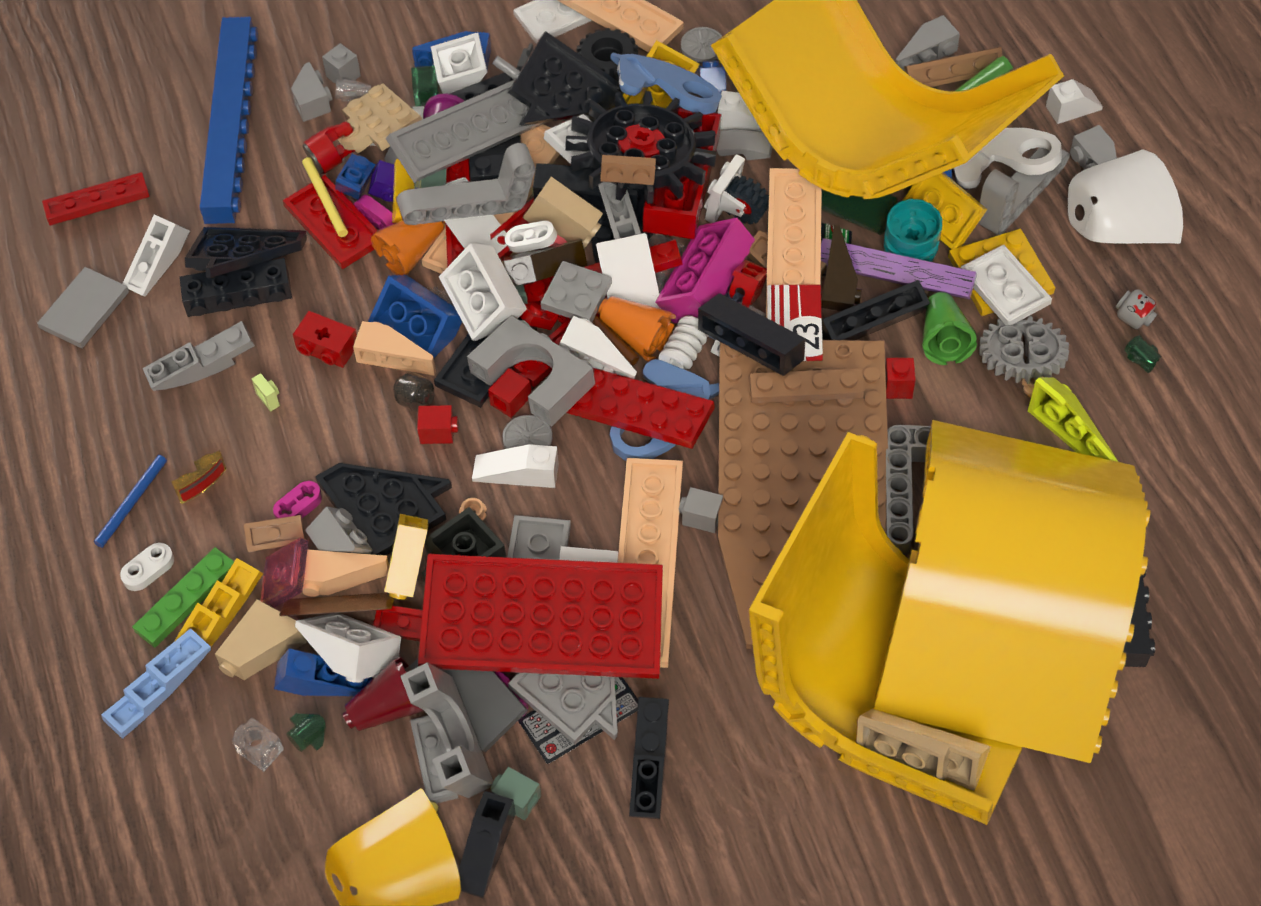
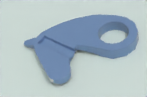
M611 54V60L618 65L617 73L620 89L625 94L636 96L643 88L657 84L672 100L675 98L680 99L679 106L694 113L701 112L702 114L716 112L722 95L715 86L698 75L655 58L636 54ZM688 92L698 94L703 98L695 97Z
M651 360L646 363L643 369V377L650 384L708 400L719 394V383L709 384L702 377L662 360ZM612 426L610 430V442L613 451L624 461H627V458L653 459L676 445L653 438L645 446L632 447L625 444L621 439V435L625 431L624 429Z

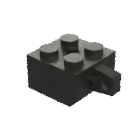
M470 507L431 533L424 544L427 556L428 554L506 557L503 542ZM426 569L423 572H421L422 580L424 583L426 579Z

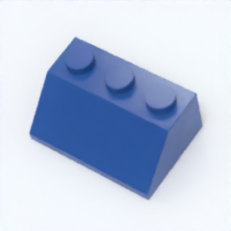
M407 275L388 276L368 320L371 323L379 322L390 326L433 355V358L456 337L462 324V320L454 306Z

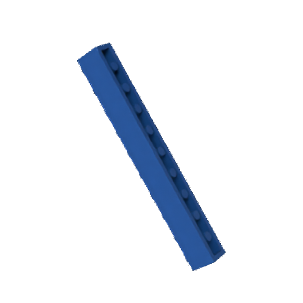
M223 17L221 20L200 200V211L204 224L235 223L236 213H240L241 210L238 193H242L243 183L240 173L245 171L242 154L247 152V143L244 135L249 132L246 116L251 113L248 97L253 94L250 78H254L255 74L252 60H256V46L254 42L258 41V29L253 27L251 17Z

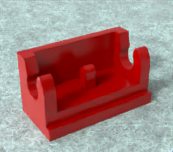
M745 260L733 271L732 276H734L729 295L732 298L736 294L737 288H743L745 295L742 298V305L749 308L762 292L767 278V268Z

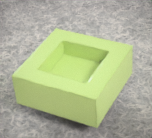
M261 373L252 378L255 392L270 411L280 406L277 398L279 390L272 380L267 381Z

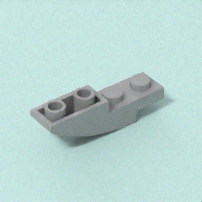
M241 321L196 347L190 342L144 367L143 371L153 391L179 387L204 379L235 365L233 358L255 345L246 326Z

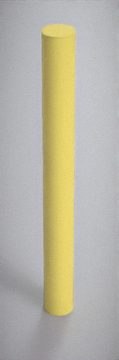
M310 157L303 159L302 163L338 236H346L348 231L313 160Z

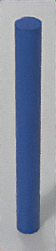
M157 455L93 542L98 547L103 548L163 468L167 462L165 457Z

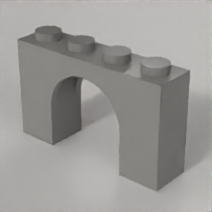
M512 315L467 356L470 372L490 386L508 368L519 362L536 360L552 368L551 374L528 396L531 413L551 427L595 385L594 370L588 361L580 360L566 347H560L552 342L546 334L538 333L524 320L520 321Z
M428 662L401 675L410 703L423 709L429 715L444 743L446 753L432 759L442 787L466 798L491 788L493 783L492 776L453 677Z

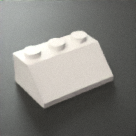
M470 243L439 276L473 341L490 335L511 315L518 319L527 310L493 246Z

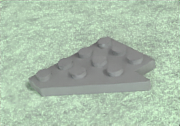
M518 673L508 683L509 688L574 745L594 724L600 727L612 739L615 740L617 738L614 677Z

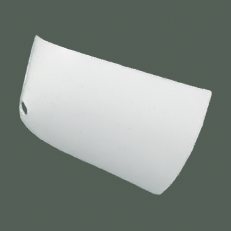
M1142 149L1085 169L1071 180L1068 189L1069 221L1081 235L1090 241L1100 243H1181L1183 214L1178 192L1165 164L1154 153ZM1092 196H1095L1098 199V202L1095 205L1092 203ZM1079 204L1085 210L1084 218L1081 221H1078L1075 217V208Z

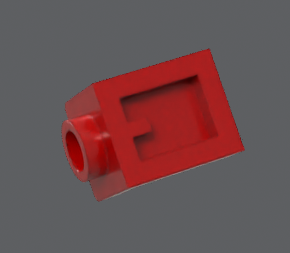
M540 301L539 304L533 302L525 304L527 310L520 316L530 326L551 330L559 314L542 309Z

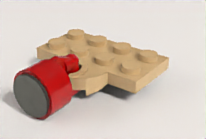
M382 83L372 87L361 98L350 101L347 107L342 109L345 117L348 119L347 121L319 131L305 140L302 147L307 156L313 160L318 172L326 174L343 163L342 159L355 150L358 154L372 143L381 151L390 147L386 140L390 133L422 120V118ZM338 139L340 144L335 147L333 142Z

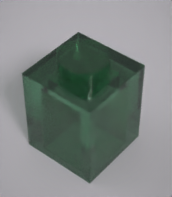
M435 66L411 68L415 107L425 106L429 98L439 94Z

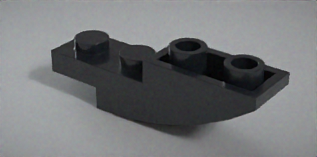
M639 697L629 817L660 819L669 699Z

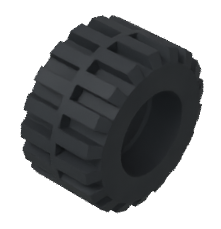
M605 28L603 31L600 29L595 30L593 34L588 33L586 38H582L580 45L577 46V53L619 82L618 65L611 60V54L638 55V46L635 40L629 38V34L626 32L621 33V30L618 29L613 31L610 28Z

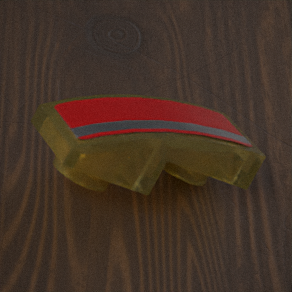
M220 450L212 454H206L194 461L196 471L183 474L178 479L171 481L181 504L204 492L225 472L227 468Z

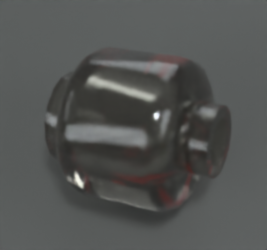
M406 373L399 377L394 384L393 391L396 402L412 411L418 412V406H429L434 400L433 383L419 374Z

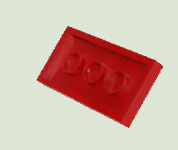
M324 175L321 179L348 231L346 236H338L313 183L285 198L283 204L343 270L375 250L371 242V236L378 230L342 192L335 189L332 181Z

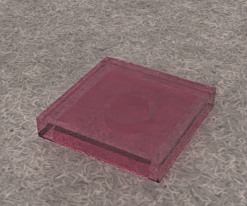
M298 538L266 557L261 602L275 608L303 592L308 550L307 540Z

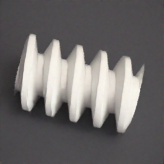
M687 315L679 320L678 326L675 327L673 334H671L668 342L660 352L659 360L682 369H690L692 367L693 361L697 359V353L702 350V345L706 343L707 337H709V335L698 330V318Z

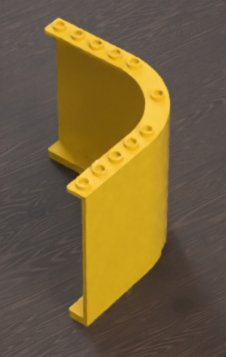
M773 0L711 44L712 49L762 132L784 161L788 159L800 170L798 174L812 184L830 193L847 198L851 195L860 196L863 199L886 196L965 164L1064 77L1053 55L1048 54L969 90L951 92L931 88L909 76L894 62L857 0Z
M932 420L926 444L925 479L922 495L924 500L920 508L915 532V542L919 543L918 551H911L875 696L874 709L924 724L1091 763L1093 754H1098L1101 748L1102 736L1099 735L1101 726H1107L1110 708H1107L1109 698L1114 699L1117 693L1118 681L1115 680L1117 670L1122 671L1125 665L1126 653L1123 652L1125 642L1130 643L1133 637L1134 624H1130L1140 575L1145 574L1148 564V557L1143 556L1150 510L1147 509L1148 501L1144 499L1145 492H1142V484L1139 483L1140 476L1137 475L1135 466Z
M848 432L749 608L758 683L762 692L766 695H771L775 700L773 708L787 723L817 747L821 748L824 744L841 754L838 759L841 762L867 775L987 825L1023 747L916 722L991 746L975 791H972L945 779L943 781L857 744L858 719L860 715L874 709L875 696L909 559L903 555L899 548L895 547L880 523L878 515L877 443L866 436H858Z

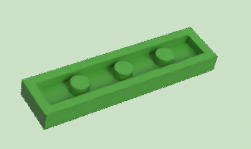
M214 547L132 626L134 632L156 648L192 613L197 603L201 604L207 598L217 580L222 583L234 561Z

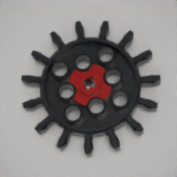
M651 91L645 92L642 104H627L621 92H615V108L605 110L593 100L589 102V115L595 119L593 122L577 116L572 117L571 131L586 136H566L565 151L586 152L571 157V170L574 172L593 167L595 171L589 175L588 187L591 189L602 183V155L656 158L654 185L611 182L616 185V200L621 201L628 188L644 190L647 204H653L655 189L668 187L677 198H681L684 185L680 179L683 177L700 185L705 183L706 171L693 164L715 166L717 151L700 149L698 147L714 146L716 133L715 131L694 133V129L702 126L703 114L698 112L683 119L677 115L680 105V99L675 98L665 109L652 105Z

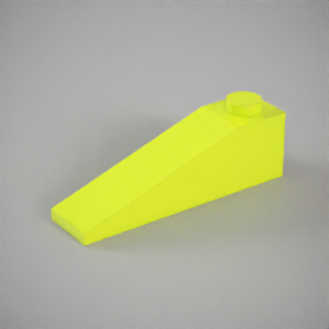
M1039 377L1034 384L1028 412L1075 452L1118 462L1070 388L1065 384H1061L1053 377Z

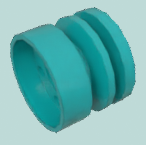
M920 199L904 200L893 206L887 215L884 252L932 262L938 252L942 231V217L939 211L931 203Z

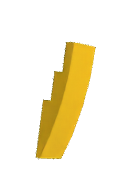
M236 558L222 583L217 580L202 605L196 604L175 641L189 629H192L212 647L246 602L264 573Z

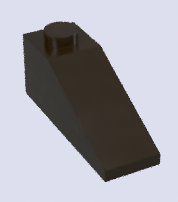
M834 225L822 296V309L843 311L853 307L855 304H860L862 289L857 288L858 278L840 226Z
M582 239L504 256L506 271L514 286L555 276L562 261L580 267L588 266Z

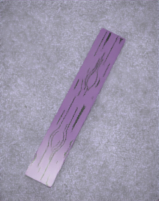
M823 238L821 243V261L827 263L828 266L832 240ZM846 243L855 272L858 275L903 285L919 280L925 290L938 293L945 292L951 296L970 300L977 273L974 271Z

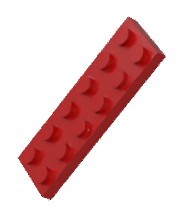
M593 368L595 385L566 413L693 449L713 413L715 405L712 400Z

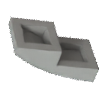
M724 130L720 132L717 152L719 156L744 154L746 160L764 159L771 157L772 145L762 132Z

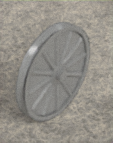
M693 28L683 35L681 51L684 56L698 63L714 61L718 57L711 44L723 36L712 28Z
M535 415L516 417L506 425L503 431L505 449L524 445L551 446L552 444L551 427Z

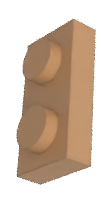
M602 155L601 182L654 185L656 158Z
M302 515L244 524L248 552L306 543Z

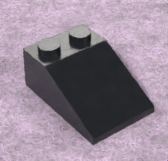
M521 134L470 157L471 182L498 179L506 149L513 144L521 143Z

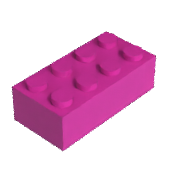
M732 218L698 227L695 239H691L681 257L683 265L675 267L655 301L662 310L670 311L676 315V319H671L674 324L687 315L698 318V308L717 294L726 295L728 292V287L734 278L732 276L733 271L747 257L755 241L740 220Z

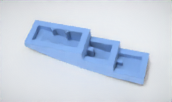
M189 629L145 665L146 672L123 690L125 696L101 714L103 721L123 739L175 691L208 654L211 646L192 629Z

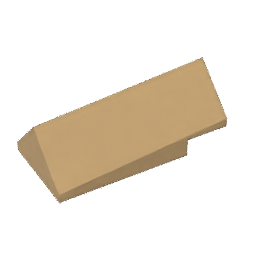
M875 709L860 715L858 719L857 744L943 781L946 779L975 791L991 746Z

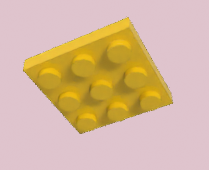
M1021 229L949 250L948 258L953 267L961 268V266L1004 244L1049 295L1054 294L1055 286ZM973 288L971 299L980 315L984 316L994 313Z

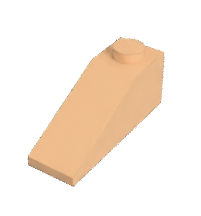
M362 321L353 346L357 363L435 376L436 369L433 355L388 325H383L379 322Z
M301 549L295 581L299 593L310 597L331 595L387 576L389 563L387 556Z

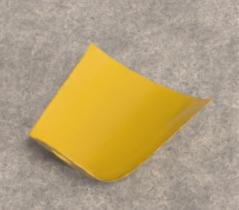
M422 788L337 841L327 851L325 875L340 906H434L459 899L461 886L456 861L443 825ZM332 874H335L340 880L342 892L335 886ZM350 886L357 888L358 893L356 895H352Z

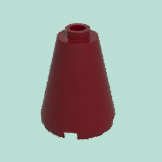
M403 657L395 658L345 704L346 712L342 714L351 729L356 727L358 731H362L424 711L410 703L401 679V675L407 673L405 668L409 667Z

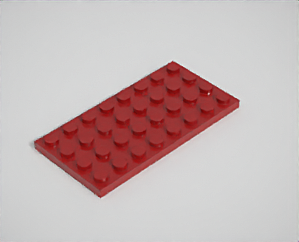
M428 554L418 667L428 662L438 669L659 679L663 565Z

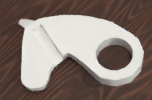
M1005 128L969 161L953 168L956 180L965 189L976 188L980 183L981 173L993 161L1004 163L1026 175H1042L1054 170L1061 162V142L1055 135L1030 128ZM1033 148H1045L1050 151L1046 156L1038 159H1027L1022 156L1025 151Z

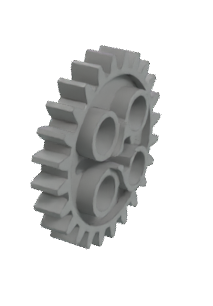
M1029 316L1027 320L1022 319L1013 325H1005L1002 320L998 319L997 326L989 324V330L983 331V337H980L979 355L982 356V363H987L988 370L995 369L996 376L1003 373L1005 374V380L1015 377V382L1019 383L1022 378L1025 379L1027 384H1030L1031 378L1037 380L1042 376L1052 377V373L1058 375L1060 368H1065L1069 355V342H1066V335H1060V328L1052 329L1053 323L1044 325L1042 318L1035 322L1033 317ZM1022 335H1024V339H1025V344H1024V345H1023V342L1021 341ZM1023 353L1027 356L1026 363H1024Z

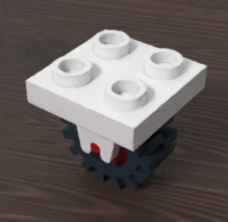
M736 154L731 162L727 161L720 172L721 177L718 180L714 179L708 189L710 196L704 206L707 209L706 221L714 223L721 213L726 211L728 215L733 214L734 218H740L741 223L756 224L769 208V194H765L767 190L765 188L761 189L759 182L753 183L754 179L749 178L746 180V176H741L745 158Z

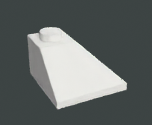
M478 33L431 46L438 84L443 94H450L479 83L486 75L487 68Z

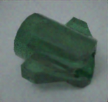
M1140 335L1128 342L1124 349L1128 354L1127 358L1131 362L1139 364L1147 373L1154 369L1157 361L1162 357L1158 353V349L1154 345H1149Z
M296 713L289 719L294 724V727L286 735L300 752L305 750L310 744L316 751L323 746L326 724L322 716Z

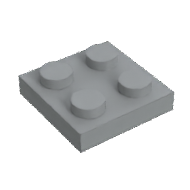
M562 261L541 301V308L571 319L575 316L592 322L612 284V277Z

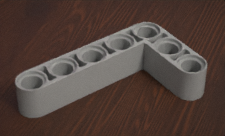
M516 143L506 149L498 179L409 189L401 192L397 196L396 201L403 221L407 225L516 212L526 204L535 173V165L526 144Z
M1039 148L1029 159L1042 158L1050 151L1045 148ZM1062 149V159L1054 170L1042 175H1026L1017 171L1010 178L994 169L988 175L983 185L980 203L988 210L978 224L996 235L1003 234L1062 171L1069 160L1070 154Z
M894 425L887 430L886 535L905 556L910 552L913 537L912 462H925L926 445L922 443H927L931 426ZM893 514H901L902 517H898ZM895 538H899V539H902V540H904V541L898 542V541H896V540H894V539H895Z

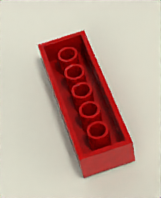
M679 108L677 115L684 119L695 113ZM703 114L702 126L693 131L694 133L715 131L714 146L698 148L717 151L722 114ZM694 163L693 165L706 171L705 183L700 185L683 177L680 179L684 185L681 198H677L668 187L655 189L653 204L645 202L643 232L695 239L713 166Z

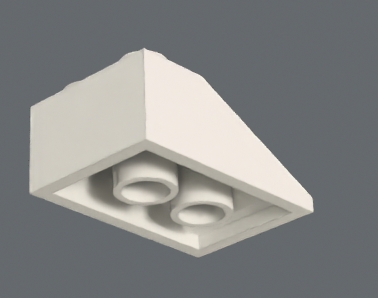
M338 612L298 620L295 623L298 631L335 673L345 676L346 680L359 683L363 682L365 678L376 677L395 658L399 657L400 636Z

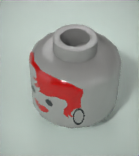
M1135 289L1132 292L1128 290L1115 307L1118 309L1117 317L1133 329H1139L1143 324L1148 327L1157 316V313L1154 312L1156 301L1139 289Z

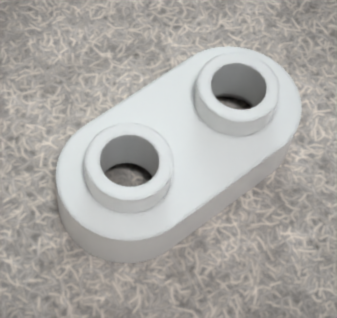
M549 221L518 225L507 232L505 243L515 253L549 247L555 242L557 231Z
M164 543L152 544L124 565L120 573L124 586L131 591H140L168 571L174 563V555L171 548ZM162 553L159 557H154L156 554ZM134 571H139L136 575H131Z

